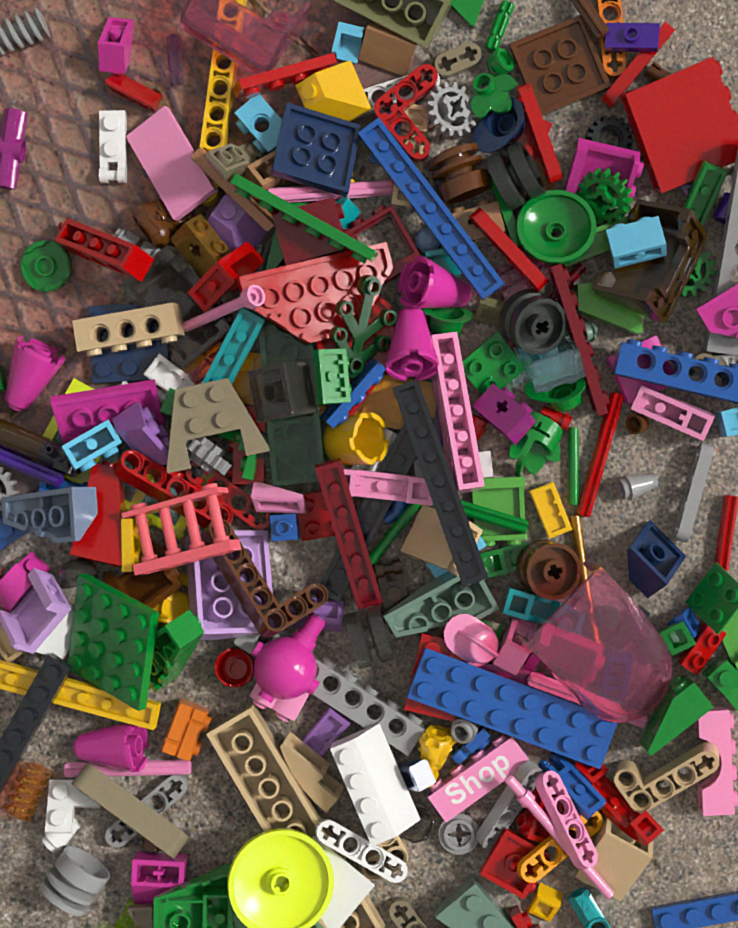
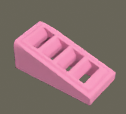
M261 482L253 483L251 499L257 512L307 513L303 494Z

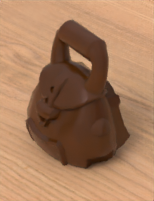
M158 199V201H143L137 204L132 212V218L153 247L160 248L167 246L177 229L192 219L194 210L185 215L186 217L176 221L173 220L162 199Z

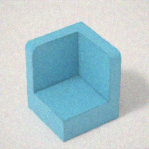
M343 22L338 23L331 53H334L336 60L343 62L351 61L352 64L358 63L364 39V28Z
M738 407L714 413L720 438L738 435Z

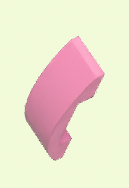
M343 468L352 497L385 499L429 506L433 504L424 477Z

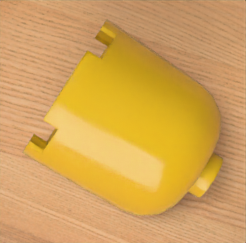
M360 413L348 415L341 425H336L334 428L328 424L322 437L325 454L330 460L340 458L342 465H371L382 461L387 454L389 439H385L383 428H386L385 422L375 413Z

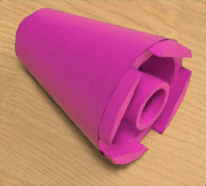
M423 256L413 257L415 260L412 263L407 262L400 274L398 290L402 291L403 298L399 299L405 307L412 309L464 307L472 296L471 287L467 282Z
M405 307L398 312L386 359V371L392 378L400 381H406V377H415V380L417 379L418 381L428 379L437 373L439 361L426 318L421 309Z
M19 336L15 340L5 393L7 405L17 411L30 408L65 361L63 354L61 357L56 355L58 350L33 338L29 342L22 341L24 336Z
M122 722L81 733L73 743V751L80 760L130 772L142 771L147 762L148 756H143L144 748H149L147 729Z

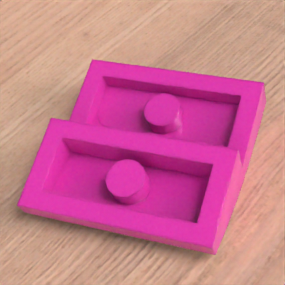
M656 335L643 341L641 347L652 349V345L661 347L662 345ZM616 354L606 358L611 371L613 370ZM639 355L637 358V365L641 369H647L649 366V359L645 355ZM665 361L663 371L667 375H672L674 372L669 361ZM614 375L627 405L634 403L641 385L656 391L667 388Z

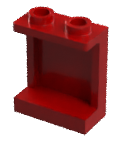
M247 241L218 260L187 293L206 312L229 289L234 292L239 288L236 278L254 273L264 263V259Z

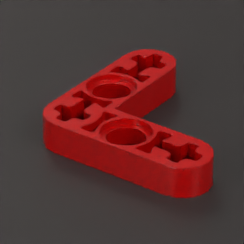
M423 64L378 98L374 105L376 119L380 118L409 158L417 163L423 162L429 157L430 143L404 111L436 86L438 72L435 67L429 64ZM422 73L425 75L431 74V82L427 80L419 84L420 91H418L415 84L421 81ZM404 87L410 88L413 91V96L409 100H404L398 95L399 91ZM394 96L397 103L391 106V114L388 115L386 112L381 114V105L385 107L393 103V98L391 97ZM404 123L408 125L410 129L408 134L405 136L396 134L394 129L397 124ZM414 134L416 135L413 138L414 143L418 147L421 145L424 146L423 154H420L419 152L415 154L413 153L414 146L409 140L412 138Z

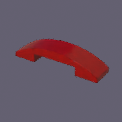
M579 761L574 764V767L606 800V804L600 809L602 813L625 834L647 846L664 831L646 810L640 814L630 807L620 791L605 776L609 770L603 764L601 769Z

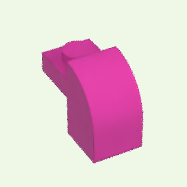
M30 552L19 564L16 563L0 580V606L9 613L33 588L28 577L31 570L36 568L48 573L51 569L33 552Z

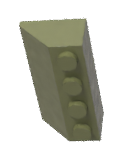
M333 0L341 6L425 49L429 47L440 30L451 8V0Z

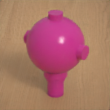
M311 613L302 628L300 627L298 631L295 630L291 637L283 636L274 638L266 644L260 641L256 644L251 655L256 657L254 675L261 688L259 696L272 703L274 698L289 700L297 698L305 692L310 695L315 692L320 682L315 679L317 664L312 651L317 645L315 644L317 636L326 624L324 620Z

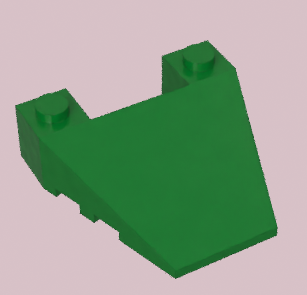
M232 862L154 896L153 928H233V907L229 900L227 888L228 873Z

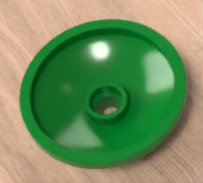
M549 190L535 199L531 198L521 209L517 220V235L523 249L534 259L547 264H566L580 258L591 247L596 234V218L592 208L580 196L564 190ZM553 232H558L560 236L553 237L551 234Z

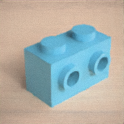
M659 216L652 218L643 217L637 222L616 224L612 228L606 229L607 242L615 269L667 256L666 241Z
M106 420L61 446V450L74 471L81 469L84 472L95 466L94 460L103 455L107 459L119 452L117 447L121 445L122 441L110 421Z

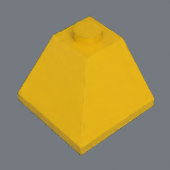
M351 61L316 72L295 85L304 107L350 122L372 109Z

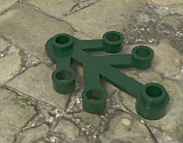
M363 275L357 283L358 292L363 295L357 322L352 314L354 306L351 302L340 300L335 306L336 313L341 316L353 338L352 347L350 348L346 341L348 332L345 328L335 326L329 333L330 339L336 343L338 349L346 348L349 359L348 374L351 378L361 375L365 369V362L378 351H387L391 344L389 337L380 334L375 336L372 344L362 350L364 341L384 325L391 326L397 320L395 311L383 309L379 316L368 324L374 296L381 291L379 279L371 275ZM346 304V311L343 313L342 308ZM389 313V319L386 321V316ZM340 331L341 335L337 339L336 335ZM383 339V340H384V343H383V345L380 347V342H381V340Z

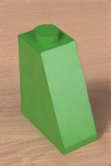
M593 283L577 284L574 287V291H571L575 293L578 301V307H575L578 314L631 335L643 333L642 315L597 296L592 290Z

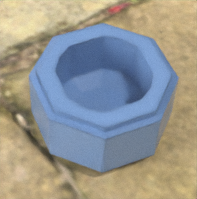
M422 228L415 236L416 248L423 254L427 251L436 250L440 245L428 228Z

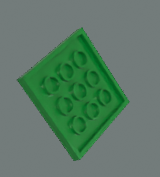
M87 573L78 575L68 663L73 666L72 672L135 710L145 709L159 612Z

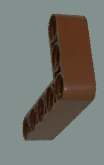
M222 519L226 536H229L230 540L238 539L230 524ZM212 521L201 533V539L205 542V546L214 544L213 539L215 536L212 534ZM241 542L242 550L231 552L234 555V560L228 559L226 554L212 557L255 628L264 637L270 638L320 608L328 600L327 589L321 584L314 583L279 604ZM239 573L247 576L248 583L240 579ZM309 593L315 595L317 603L310 599ZM253 596H258L261 599L262 606L254 602ZM289 605L295 608L296 615L290 613ZM268 618L274 620L276 628H272L269 626L267 622Z

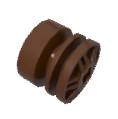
M477 143L457 145L446 149L430 159L426 164L429 171H435L431 175L432 180L445 179V182L437 187L436 191L446 206L475 197L493 186L487 169L474 170V167L483 161L482 155H475L480 150Z

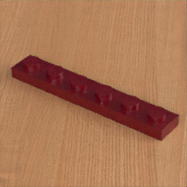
M561 264L548 265L546 267L557 301L566 314V329L581 376L586 381L585 388L593 413L598 416L609 413L607 405L610 404L606 391L601 390L599 381L602 380V376L598 366H594L591 359L594 356V351L589 341L586 342L583 334L586 331V326L581 316L578 317L575 307H578V301L575 293L570 292L567 282H570L569 272Z
M337 458L314 465L357 609L360 610L383 603L341 459Z

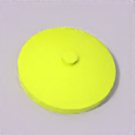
M286 828L264 831L247 841L234 857L227 879L229 900L237 917L248 928H310L322 917L331 901L334 888L332 865L322 847L305 833Z

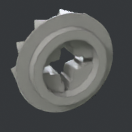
M459 813L448 822L443 821L440 824L438 833L440 843L445 850L452 854L463 855L469 853L478 844L476 834L479 827L477 822L469 815ZM457 824H460L462 831L467 832L462 835L460 843H458L456 835L448 834L456 831Z

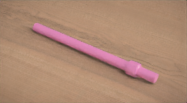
M513 775L509 776L505 783L516 794V800L523 808L527 807L567 853L552 820L537 804L535 796L529 789H524ZM593 867L581 869L606 899H610L614 895V891Z

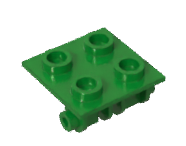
M498 331L462 360L465 375L481 396L492 384L502 389L526 369Z
M715 562L686 600V603L718 635L738 611V582L721 565Z

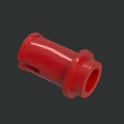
M546 405L543 406L540 413L556 422L564 431L568 430L573 418L568 415V412L566 414L557 412L546 407Z

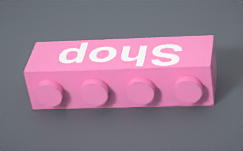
M504 733L498 735L492 740L493 745L486 750H477L471 755L472 760L465 765L462 763L456 765L450 770L451 775L444 780L441 778L437 779L433 787L429 788L430 790L427 791L428 799L445 822L451 820L504 782L509 776L515 774L524 762L530 761L514 737Z

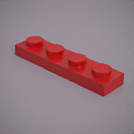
M334 53L241 78L236 82L233 91L236 98L245 96L246 99L256 97L264 90L269 89L270 92L278 91L285 84L293 82V85H297L314 73L335 66L337 60Z

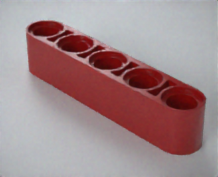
M135 450L124 452L113 465V471L119 479L158 502L202 491L173 472L167 473L166 468ZM124 461L131 463L132 469L127 468ZM147 474L153 476L155 483L147 478ZM170 487L176 490L177 496L170 492ZM207 499L196 501L199 509L194 507L197 523L202 528H205L211 522ZM218 500L222 519L230 524L233 519V512L228 505ZM183 505L170 508L185 517Z

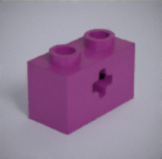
M492 384L472 407L482 418L516 445L536 423V420L530 415L533 410L522 400L519 403L514 401L515 395L506 387L500 389L495 384Z

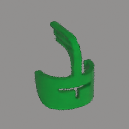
M532 411L530 413L536 420L532 427L536 429L538 424L541 423L539 430L549 436V438L530 428L525 434L528 439L516 462V477L521 476L527 455L534 441L544 445L548 450V454L553 456L562 437L561 427L550 418Z

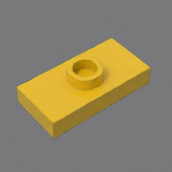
M554 482L529 491L547 539L572 530Z

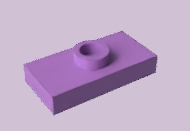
M330 706L301 741L322 757L331 747V743L335 742L350 725L351 720Z

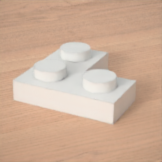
M49 780L45 832L47 834H73L75 808H101V806L71 784L73 780Z

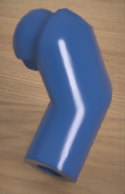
M393 501L392 508L387 511L384 517L387 525L399 518L408 506V503Z

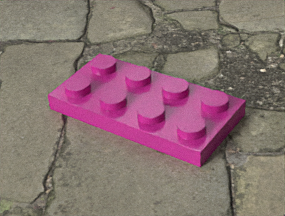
M155 379L52 396L50 401L63 444L70 442L106 420L110 421L115 430L112 419L137 401L143 408L146 406L150 408L159 426L161 424L166 426L165 416L160 414L162 404Z

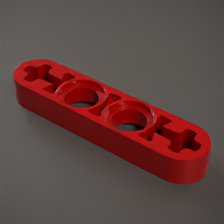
M666 21L660 27L658 51L676 30ZM639 52L605 93L601 101L609 108H612L620 98L619 95L627 90L657 52Z
M530 83L516 87L517 97L523 104L524 118L545 178L549 184L562 180L561 169Z
M479 207L469 216L472 223L532 288L539 292L548 284L546 277L484 210Z
M193 461L190 462L191 467H198ZM202 468V472L208 476L209 473ZM186 469L185 474L189 481L202 490L201 487L203 485L201 483L205 480L200 476L193 478L191 476L192 470ZM215 469L211 471L214 476L208 480L207 485L218 479L222 480L226 487H228L229 493L218 495V500L228 505L235 515L255 529H264L270 524V512H265L264 518L266 521L264 523L258 522V524L254 523L255 517L252 514L248 513V517L242 515L251 505V496L235 484H232L231 481ZM242 495L246 498V505L243 509H235L232 506L231 500L234 496Z

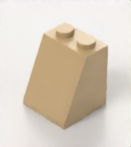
M602 814V827L590 838L598 854L597 863L593 868L614 891L612 897L621 902L652 860L653 841L647 846L637 842ZM576 868L575 877L580 879L581 882L595 887L582 870Z

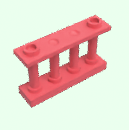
M217 483L202 486V491L149 506H146V503L130 506L131 511L121 513L122 518L136 519L143 551L142 563L133 565L134 574L147 575L242 550L239 539L230 540L229 536L225 534L217 496L229 493L228 487H218ZM207 499L215 534L214 544L205 546V542L201 541L193 502ZM182 505L191 545H189L190 550L181 552V548L177 547L169 510L170 508ZM159 512L167 547V551H165L166 556L158 558L157 554L154 555L146 515Z

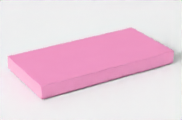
M167 106L162 107L126 136L173 220L179 221L218 191L211 178L191 159L195 151Z

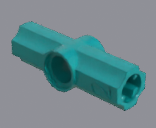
M586 886L576 889L567 897L585 928H591L595 922H602V928H611Z

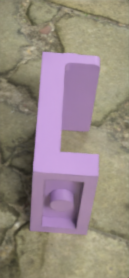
M33 568L28 574L33 588L17 607L10 613L0 610L1 627L6 632L10 645L17 651H25L32 654L35 653L72 609L54 575Z

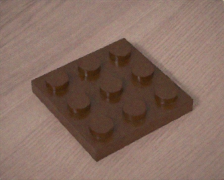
M581 15L517 40L509 45L524 85L530 83L542 116L601 93L611 87L588 27Z

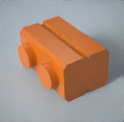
M181 699L174 713L161 751L185 761H190L193 755L198 757L203 745L199 738L202 731H208L212 721V717L208 716L210 709Z

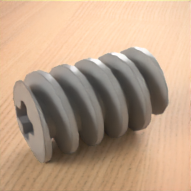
M34 7V16H31L27 10L24 11V20H21L15 14L13 24L7 17L4 18L5 26L2 27L0 25V54H6V47L11 52L15 51L16 44L21 49L24 48L25 39L30 45L35 44V36L39 41L45 40V33L51 38L45 19L37 7Z

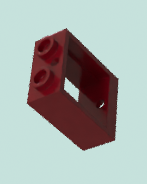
M383 205L372 212L373 216L364 221L363 218H360L349 225L350 236L358 240L357 237L390 218L410 255L393 264V269L389 276L386 277L383 285L399 277L407 262L412 263L415 260L413 257L421 256L392 205L388 208Z

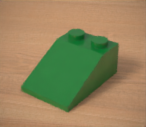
M679 675L675 676L667 683L668 687L663 690L639 743L650 756L714 708L698 686L685 675L681 677Z

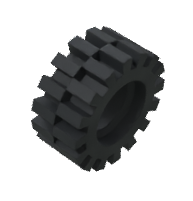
M604 115L600 119L597 118L590 125L585 135L586 140L599 142V136L602 132L612 131L618 137L617 147L630 150L634 140L632 139L633 131L629 130V123L625 124L622 117L619 119L615 118L616 115H611L610 117Z

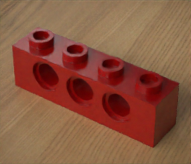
M66 218L54 240L78 257L142 282L154 261V258L136 244Z

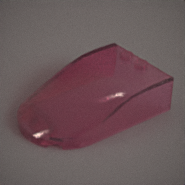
M586 560L583 565L591 572L590 576L529 639H526L519 633H516L514 637L590 713L609 722L624 723L634 721L650 713L665 696L672 676L671 655L664 639L636 603L601 566Z

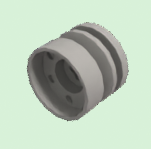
M66 846L55 862L56 868L49 870L39 886L44 896L56 907L68 914L83 916L88 910L89 905L95 900L94 894L100 893L111 876L105 865L96 857L81 848Z

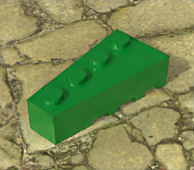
M190 609L159 628L156 632L149 683L155 693L179 677L204 634L199 618L192 614Z

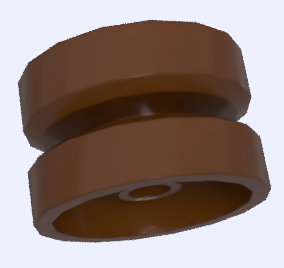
M547 539L535 540L525 546L519 554L516 563L517 577L521 585L529 592L548 600L563 599L573 593L580 582L582 574L581 562L577 554L567 545Z

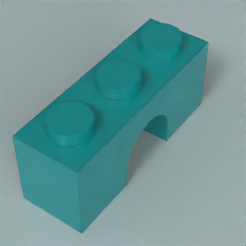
M507 586L500 610L506 615L542 624L547 622L578 635L586 612L581 607L558 600L544 599L531 592Z

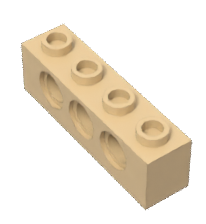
M176 303L72 320L77 352L86 353L87 357L102 355V350L111 349L112 352L126 351L127 346L136 344L137 348L152 346V341L161 340L162 344L177 341V337L185 336L180 305ZM156 319L159 323V328L155 333H152L149 326L151 321ZM128 324H131L133 326L134 331L133 334L127 338L124 332L125 327ZM104 328H106L108 331V338L106 341L102 342L100 339V332Z

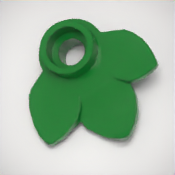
M488 73L477 75L473 80L472 91L474 96L470 103L473 113L481 119L490 110L499 114L508 112L512 106V100L508 92L517 85L516 80L507 74L496 77Z
M541 423L538 424L536 429L531 427L549 438V436L539 430ZM524 435L516 445L511 443L509 458L518 459L528 439L527 436ZM534 441L526 458V469L531 474H536L542 469L546 459L552 462H559L561 455L559 444L553 456H551L544 445Z

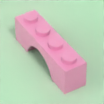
M713 706L714 708L694 722V734L701 739L713 743L719 750L718 769L706 780L697 784L698 810L703 816L735 815L734 806H738L737 791L733 789V780L737 779L736 766L732 765V755L735 754L736 749L735 741L731 739L730 729L734 728V717L726 707Z

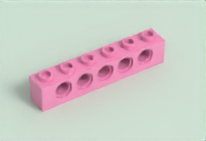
M457 332L431 335L439 361L438 371L431 379L445 458L458 494L478 491L485 485Z

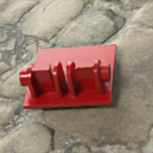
M322 490L304 493L303 497L307 506V513H297L302 541L335 536Z

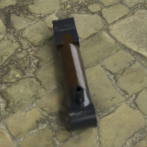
M0 418L1 447L75 478L78 470H73L61 450V446L64 445L63 443L61 444Z

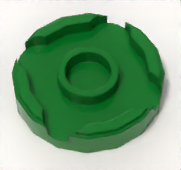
M41 240L31 244L23 253L24 256L20 269L23 279L30 287L38 291L52 292L61 289L67 284L72 275L73 264L70 254L63 246L53 241Z

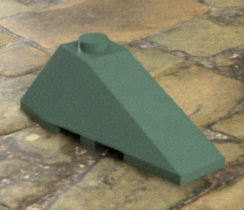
M446 572L428 582L383 614L397 638L426 632L431 628L441 626L445 628L448 621L459 614H469L480 620L499 610V607L484 580L463 587L460 577Z

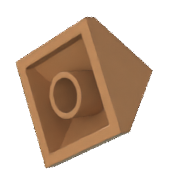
M370 20L365 31L358 61L403 77L408 75L418 45Z

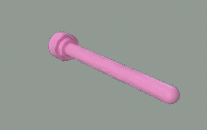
M251 285L243 289L240 297L183 322L184 332H189L243 307L254 309L261 306L265 302L263 289L258 285Z

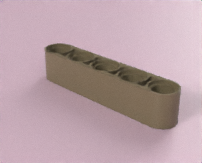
M88 762L71 783L75 788L172 859L176 858L190 838Z

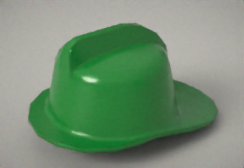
M463 307L421 309L427 314L428 324L433 332L437 334L457 332L458 338L464 322L470 321L473 317L472 312Z
M542 373L529 379L524 391L530 399L538 402H547L555 411L565 412L582 406V392L585 389L586 381L579 374Z

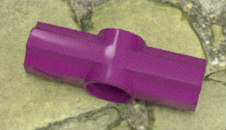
M13 108L4 109L0 133V188L6 190L17 189L20 163H23L26 155V141L24 137L28 113Z

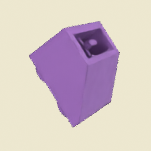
M137 401L112 419L115 431L132 450L138 451L159 465H167L170 432L164 424L159 426L156 423V417L149 407L143 408Z

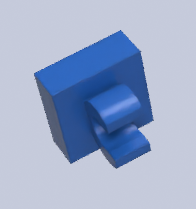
M690 606L681 609L667 623L669 626L684 621L693 638L702 629Z

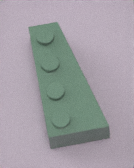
M474 875L434 908L435 918L449 928H517Z

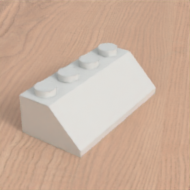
M380 723L331 743L330 750L372 847L398 836L420 820Z

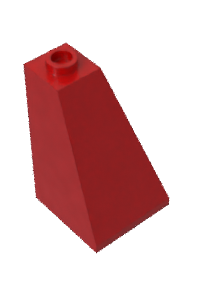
M102 460L101 464L96 463L92 467L87 487H96L98 514L80 541L73 542L70 555L79 559L122 568L121 519H127L122 518L121 514L126 512L124 481L115 475L113 471L114 462Z

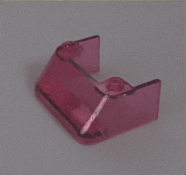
M187 0L181 13L180 26L185 32L250 72L259 74L273 70L302 32L311 4L306 2L295 17L283 11H274L267 19H264L235 0Z

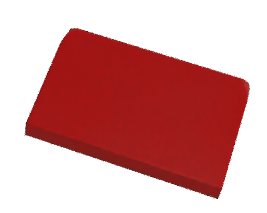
M121 73L114 74L105 81L111 91L151 112L156 111L163 97L160 93Z

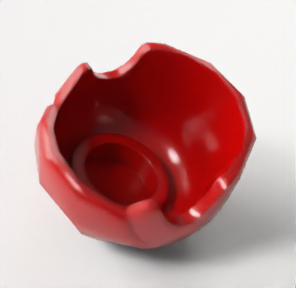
M228 648L216 658L214 663L215 676L225 686L233 688L243 687L252 679L254 674L253 659L244 650Z

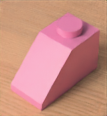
M512 616L499 644V656L494 658L493 664L504 671L517 675L530 654L538 624Z

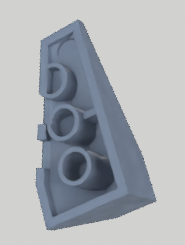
M68 487L2 497L3 523L23 531L33 532L39 537L49 538L55 543L80 541L98 514L96 487Z

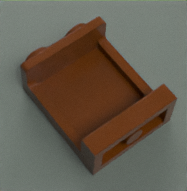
M154 540L151 541L154 555L157 554L158 558L165 557L167 548L164 545L159 546ZM178 567L147 575H135L134 572H125L118 577L111 570L103 575L107 585L152 609L183 587L179 578L181 572Z

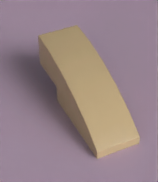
M290 732L280 746L284 759L301 788L323 811L327 812L340 797L344 786L326 772L330 763Z

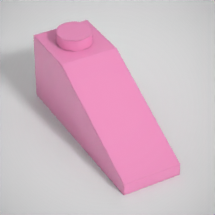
M641 385L631 407L632 410L702 441L705 440L716 416L695 405Z

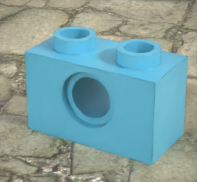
M259 94L251 98L235 112L238 119L235 124L245 135L248 132L255 139L252 143L261 154L264 152L269 154L276 150L282 119ZM264 121L269 124V128L265 132L255 130L259 122Z

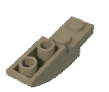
M231 143L210 150L205 154L206 161L228 183L231 182L235 173L244 177L246 167L262 158L260 151L249 143L240 146Z

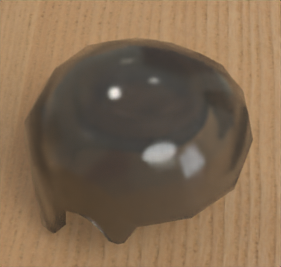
M73 558L63 563L58 572L60 588L77 587L78 575L84 573L98 579L97 566L92 561L84 558Z
M414 803L420 820L398 836L400 839H405L411 843H419L427 840L434 832L435 818L428 807L420 803Z

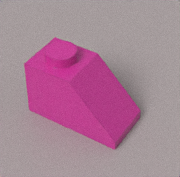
M108 17L97 43L99 71L110 74L126 73L131 57L134 20Z

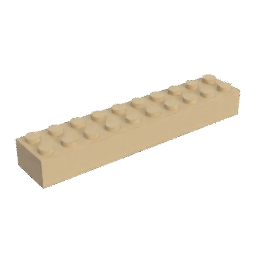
M252 703L211 727L206 735L263 831L286 828L300 831L311 838L316 836V825L323 818L311 798L292 775L278 742L256 705ZM322 827L323 838H326L327 835L333 837L329 828ZM332 849V850H333L335 853H337L341 858H343L346 862H348L347 859H346V857H345L343 854H341V853L337 852L336 850ZM367 894L340 928H385V923ZM320 918L318 922L324 928H327L323 920Z

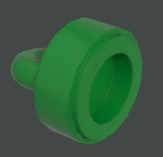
M497 48L488 57L487 67L490 74L496 77L508 74L513 70L514 61L505 49Z

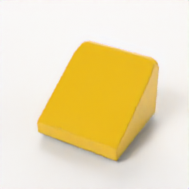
M540 883L530 901L527 912L551 922L561 907L562 892Z

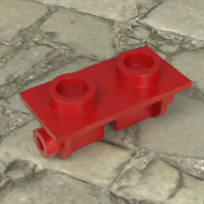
M701 623V631L693 638L696 640V645L685 649L678 656L680 657L678 663L697 676L727 634L723 630L719 635L716 634L706 623Z

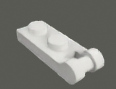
M125 110L99 111L100 183H109V181L127 183V113ZM109 164H118L117 170H109Z

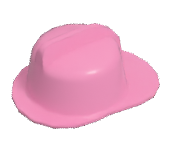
M459 614L452 617L446 624L444 629L446 646L467 663L474 666H483L493 658H498L499 642L496 633L476 617L469 614Z

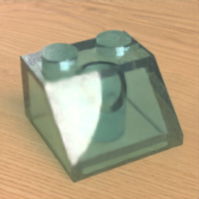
M567 332L553 350L544 354H530L516 346L529 383L536 393L548 392L556 386L571 384L578 381L579 378L586 376L579 348Z

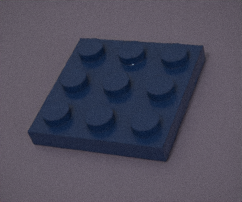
M287 102L283 112L270 175L346 197L350 189L359 141L358 132L361 131V125Z
M166 302L88 306V318L166 304ZM156 319L151 321L149 326L152 333H155L159 328V323ZM128 324L125 327L124 332L127 338L130 337L134 331L133 326L131 324ZM104 328L100 332V339L102 342L106 341L108 338V331L106 328ZM161 340L152 341V346L137 348L136 344L128 345L126 351L112 352L111 349L102 350V355L91 356L92 383L150 380L144 373L158 354H161L170 361L169 343L162 344Z

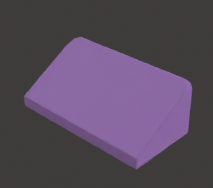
M310 597L313 602L317 603L316 598ZM328 599L324 605L312 613L326 622L322 630L341 632L344 601L337 602ZM292 606L291 614L296 615V610ZM311 613L291 625V627L302 628Z

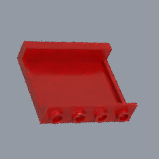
M714 56L704 58L698 63L619 95L655 193L662 194L694 180L703 160L721 167L736 161L738 114L735 110H732L729 101L731 100V93L729 88L723 84L721 78L723 74L722 67L719 61L715 60Z

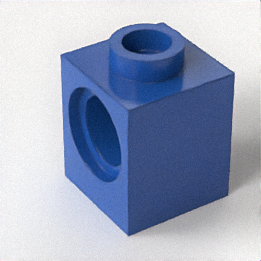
M297 513L270 515L272 541L299 539Z

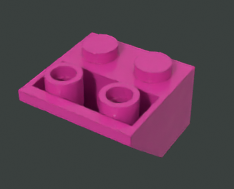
M137 851L132 859L131 876L134 904L152 903L154 905V896L187 882L189 854L178 853L176 858L172 859L163 852Z

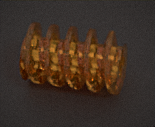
M29 762V766H20L19 770L25 775H17L15 779L21 784L11 786L16 795L8 794L7 799L12 804L4 803L2 806L10 815L24 821H32L31 816L36 813L35 807L40 804L39 797H42L45 793L43 788L49 784L47 778H51L53 775L49 768L36 762Z

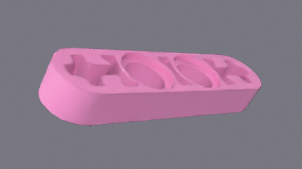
M551 770L539 774L535 780L536 789L572 863L578 869L594 867L598 860L597 851L558 773ZM558 801L564 805L563 815L557 811L556 804ZM570 825L576 830L575 839L569 835L568 828Z

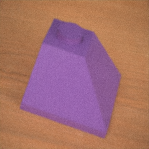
M227 194L222 198L207 221L231 251H234L247 241L256 250V245L260 244L269 232L265 231Z

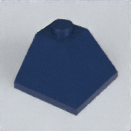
M651 520L646 522L627 549L629 580L647 598L668 585L686 558V555Z

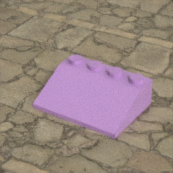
M268 530L234 531L273 594ZM189 535L185 538L186 551L190 550L189 545H191ZM232 553L226 554L228 559L234 560ZM213 558L187 564L189 608L192 614L199 618L201 627L204 630L200 640H219L261 635ZM239 573L240 579L248 583L247 576ZM253 596L254 602L262 606L261 599L258 596ZM268 618L269 626L276 628L274 620Z

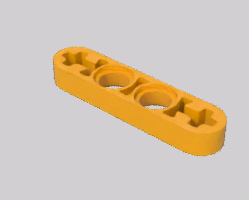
M598 811L591 816L594 817L592 819L593 825H585L590 838L601 829L603 824V818ZM578 812L583 824L587 823V820ZM570 825L568 830H573L576 834L575 828ZM550 835L518 862V876L526 882L535 883L569 855ZM549 846H553L556 850V856L551 861H547L544 857V851ZM536 856L543 864H545L544 867L537 864L539 861L535 859ZM527 864L531 866L536 865L532 869L534 872L532 876L525 874L527 872Z

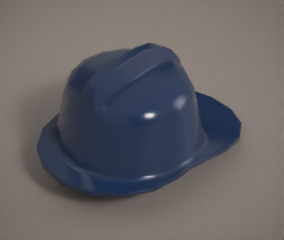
M511 97L512 106L508 112L499 114L490 110L478 123L472 138L473 143L478 144L479 151L493 153L500 150L508 142L517 140L522 135L525 129V111L519 99Z

